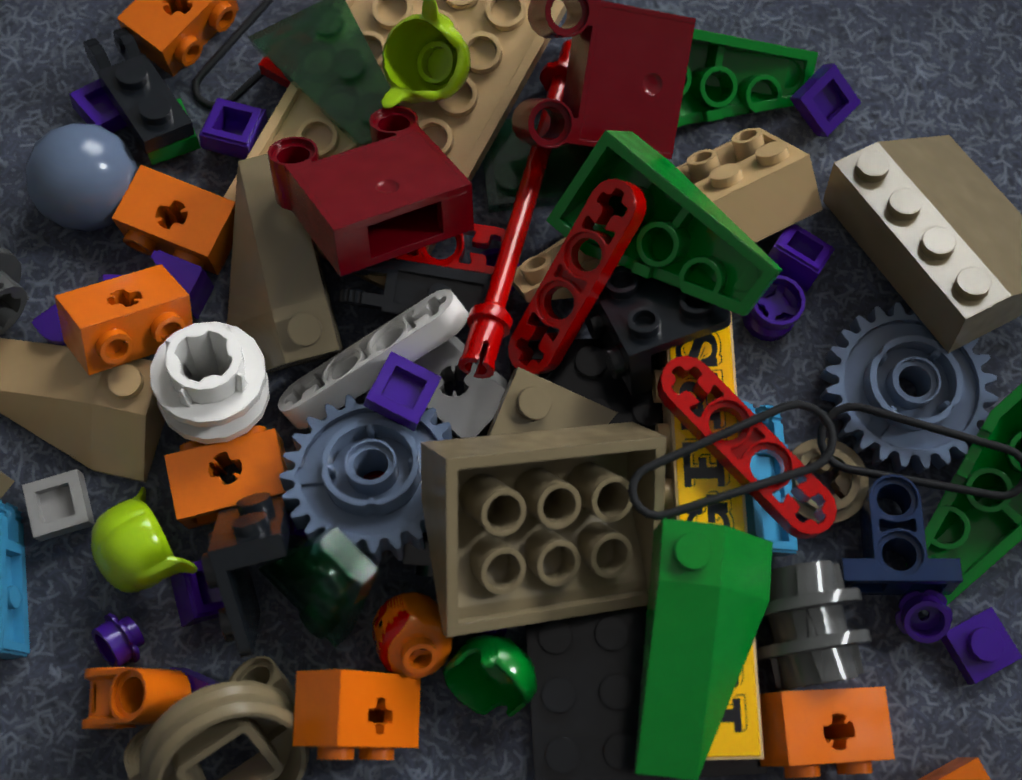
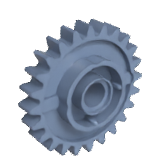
M896 302L889 309L887 315L879 306L874 307L867 316L868 321L858 315L849 325L851 331L843 329L835 338L839 347L832 346L824 357L832 366H827L820 373L819 378L832 384V386L826 388L821 393L820 399L834 402L836 407L845 403H863L976 436L989 414L984 409L989 408L998 401L999 397L985 390L986 387L997 380V375L984 373L981 370V366L991 358L990 355H975L972 351L979 338L947 353L914 311L911 310L909 314H906L900 302ZM899 378L907 379L915 386L917 397L910 396L901 389ZM847 411L833 419L841 420L844 424L837 435L839 439L854 436L857 441L853 450L857 454L866 448L873 451V466L879 465L889 457L895 473H899L906 468L909 461L916 474H921L927 470L930 462L938 470L951 463V457L959 460L967 455L968 445L972 444L861 411Z
M349 394L346 395L345 408L343 410H337L334 406L327 403L325 405L327 415L325 420L321 421L313 417L306 419L310 434L294 433L292 435L297 451L283 454L288 471L280 474L281 483L286 491L282 494V498L287 510L293 511L290 516L296 530L305 529L306 538L311 546L324 540L323 545L328 557L332 558L342 548H346L350 564H355L362 552H369L374 565H379L383 551L391 550L397 560L400 561L403 560V546L407 543H411L420 551L425 549L422 536L426 532L421 501V442L452 439L451 424L449 422L438 424L436 409L432 407L424 412L415 431H412L364 407V403L357 404L355 399ZM370 472H384V474L377 479H363V477Z

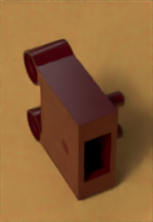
M531 0L528 7V21L531 28L544 38L572 37L563 100L528 98L521 102L514 110L512 116V129L515 136L522 143L547 149L557 148L565 143L595 147L605 130L632 131L662 156L672 159L696 18L603 0H561L567 9V18L565 23L559 27L551 16V7L555 0ZM545 109L550 116V127L547 133L540 137L534 128V120L538 112Z
M394 106L391 109L381 108L375 111L369 120L370 144L320 160L316 143L304 137L283 138L274 142L268 149L267 154L277 204L295 214L340 277L474 230L472 183L419 127L418 116L410 108Z

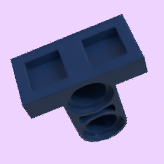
M889 474L877 479L870 488L860 509L863 558H842L839 563L845 588H859L861 595H905L912 590L924 592L926 589H934L943 595H950L963 581L960 558L927 557L922 502L918 488L911 480L902 475ZM887 498L895 501L900 506L902 515L893 516L883 512L878 506L877 499ZM895 551L902 555L906 560L907 570L898 571L890 568L884 562L882 552Z

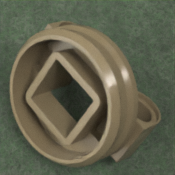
M258 656L245 661L233 672L229 681L213 684L187 695L165 711L155 724L143 728L130 740L123 755L129 780H206L200 761L242 733L248 736L260 752L219 780H301L308 765L310 747L292 746L295 689L271 658Z

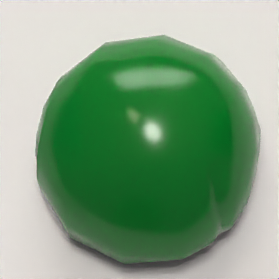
M484 634L470 638L461 646L442 670L446 686L454 696L475 713L481 715L488 714L498 706H506L508 708L506 714L508 717H511L523 709L532 700L537 691V677L530 657L510 639L500 635Z

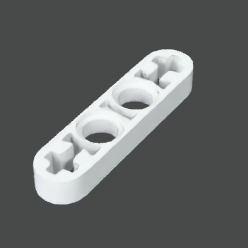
M443 289L432 293L296 380L280 397L278 402L279 410L296 428H309L306 420L308 417L318 420L327 417L325 412V405L327 403L338 410L345 406L346 395L350 394L356 399L370 390L391 351L412 362L418 360L459 333L467 322L468 311L451 290Z

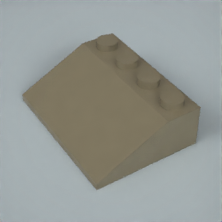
M950 135L879 141L833 163L823 202L947 353L1022 315V214Z
M623 422L421 442V501L443 634L448 638L648 605L653 532L662 520L649 519L638 513L630 502L628 486L630 478L638 468L666 455V436L635 422ZM666 465L643 475L638 482V499L649 510L664 511Z

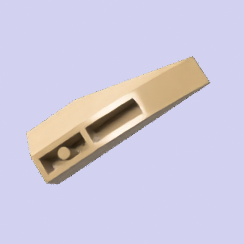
M759 127L741 130L732 136L731 141L713 150L706 149L695 152L687 158L686 163L677 166L754 243L823 210L810 154ZM566 237L538 255L528 258L522 265L517 267L512 285L527 303L531 302ZM579 249L578 260L580 265L587 271L595 269L601 260L588 256ZM562 287L553 294L552 300L573 298L567 288Z

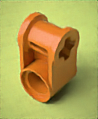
M138 667L85 669L84 679L90 681L88 717L82 720L81 729L136 728V725L155 724L161 715L172 705L191 694V684L188 677L181 670Z

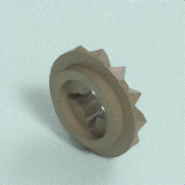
M817 438L803 442L792 451L805 466L812 464L822 456L817 445ZM836 441L835 452L832 456L837 461L846 465L866 468L859 455L853 449L840 441ZM827 463L815 472L821 475L826 471L830 472L833 467ZM840 470L834 475L835 478L830 484L835 491L832 496L837 506L834 525L849 519L861 509L863 501L868 494V477L844 473ZM791 479L793 489L799 483L795 479ZM793 495V499L800 506L797 513L818 523L819 521L814 516V512L818 508L816 502L810 499L805 503H801Z

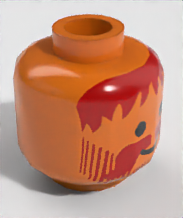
M410 592L394 596L378 609L373 619L372 636L378 656L384 668L390 673L403 674L410 679H420L435 673L446 663L452 651V637L447 638L443 634L438 603L428 595Z

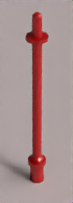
M572 39L566 40L562 44L556 62H548L542 67L539 79L544 89L548 92L546 98L563 100ZM542 109L536 133L540 137L545 135L550 127V116L545 109ZM531 146L484 303L474 305L470 309L467 319L470 331L458 366L462 372L468 375L473 362L477 363L478 361L473 376L475 378L485 379L493 376L502 338L510 334L513 319L505 308L552 148Z

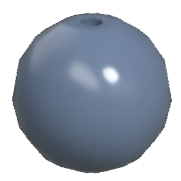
M76 122L51 129L34 144L26 161V188L34 205L45 218L68 230L91 232L108 227L114 223L112 216L125 192L128 190L138 170V166L129 148L119 136L96 124Z

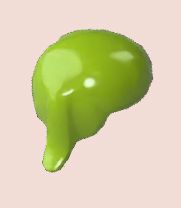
M423 0L421 14H413L402 19L388 34L382 51L383 70L391 87L381 100L382 107L391 109L401 102L413 104L423 101L435 102L446 100L458 92L465 84L471 66L468 45L454 27L452 20L438 12L436 0Z
M141 487L139 493L134 498L119 502L104 511L92 528L91 551L95 564L107 582L124 593H136L152 588L162 580L181 572L192 574L198 572V568L194 563L173 555L158 520L145 503V487Z

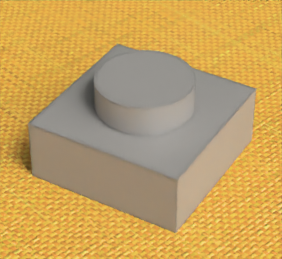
M78 469L22 485L34 539L41 542L94 526L95 521L84 474Z

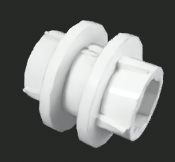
M217 321L194 323L174 332L158 347L150 365L151 389L157 399L159 410L167 425L188 440L203 444L229 442L246 434L263 417L270 399L265 359L254 338L243 330Z

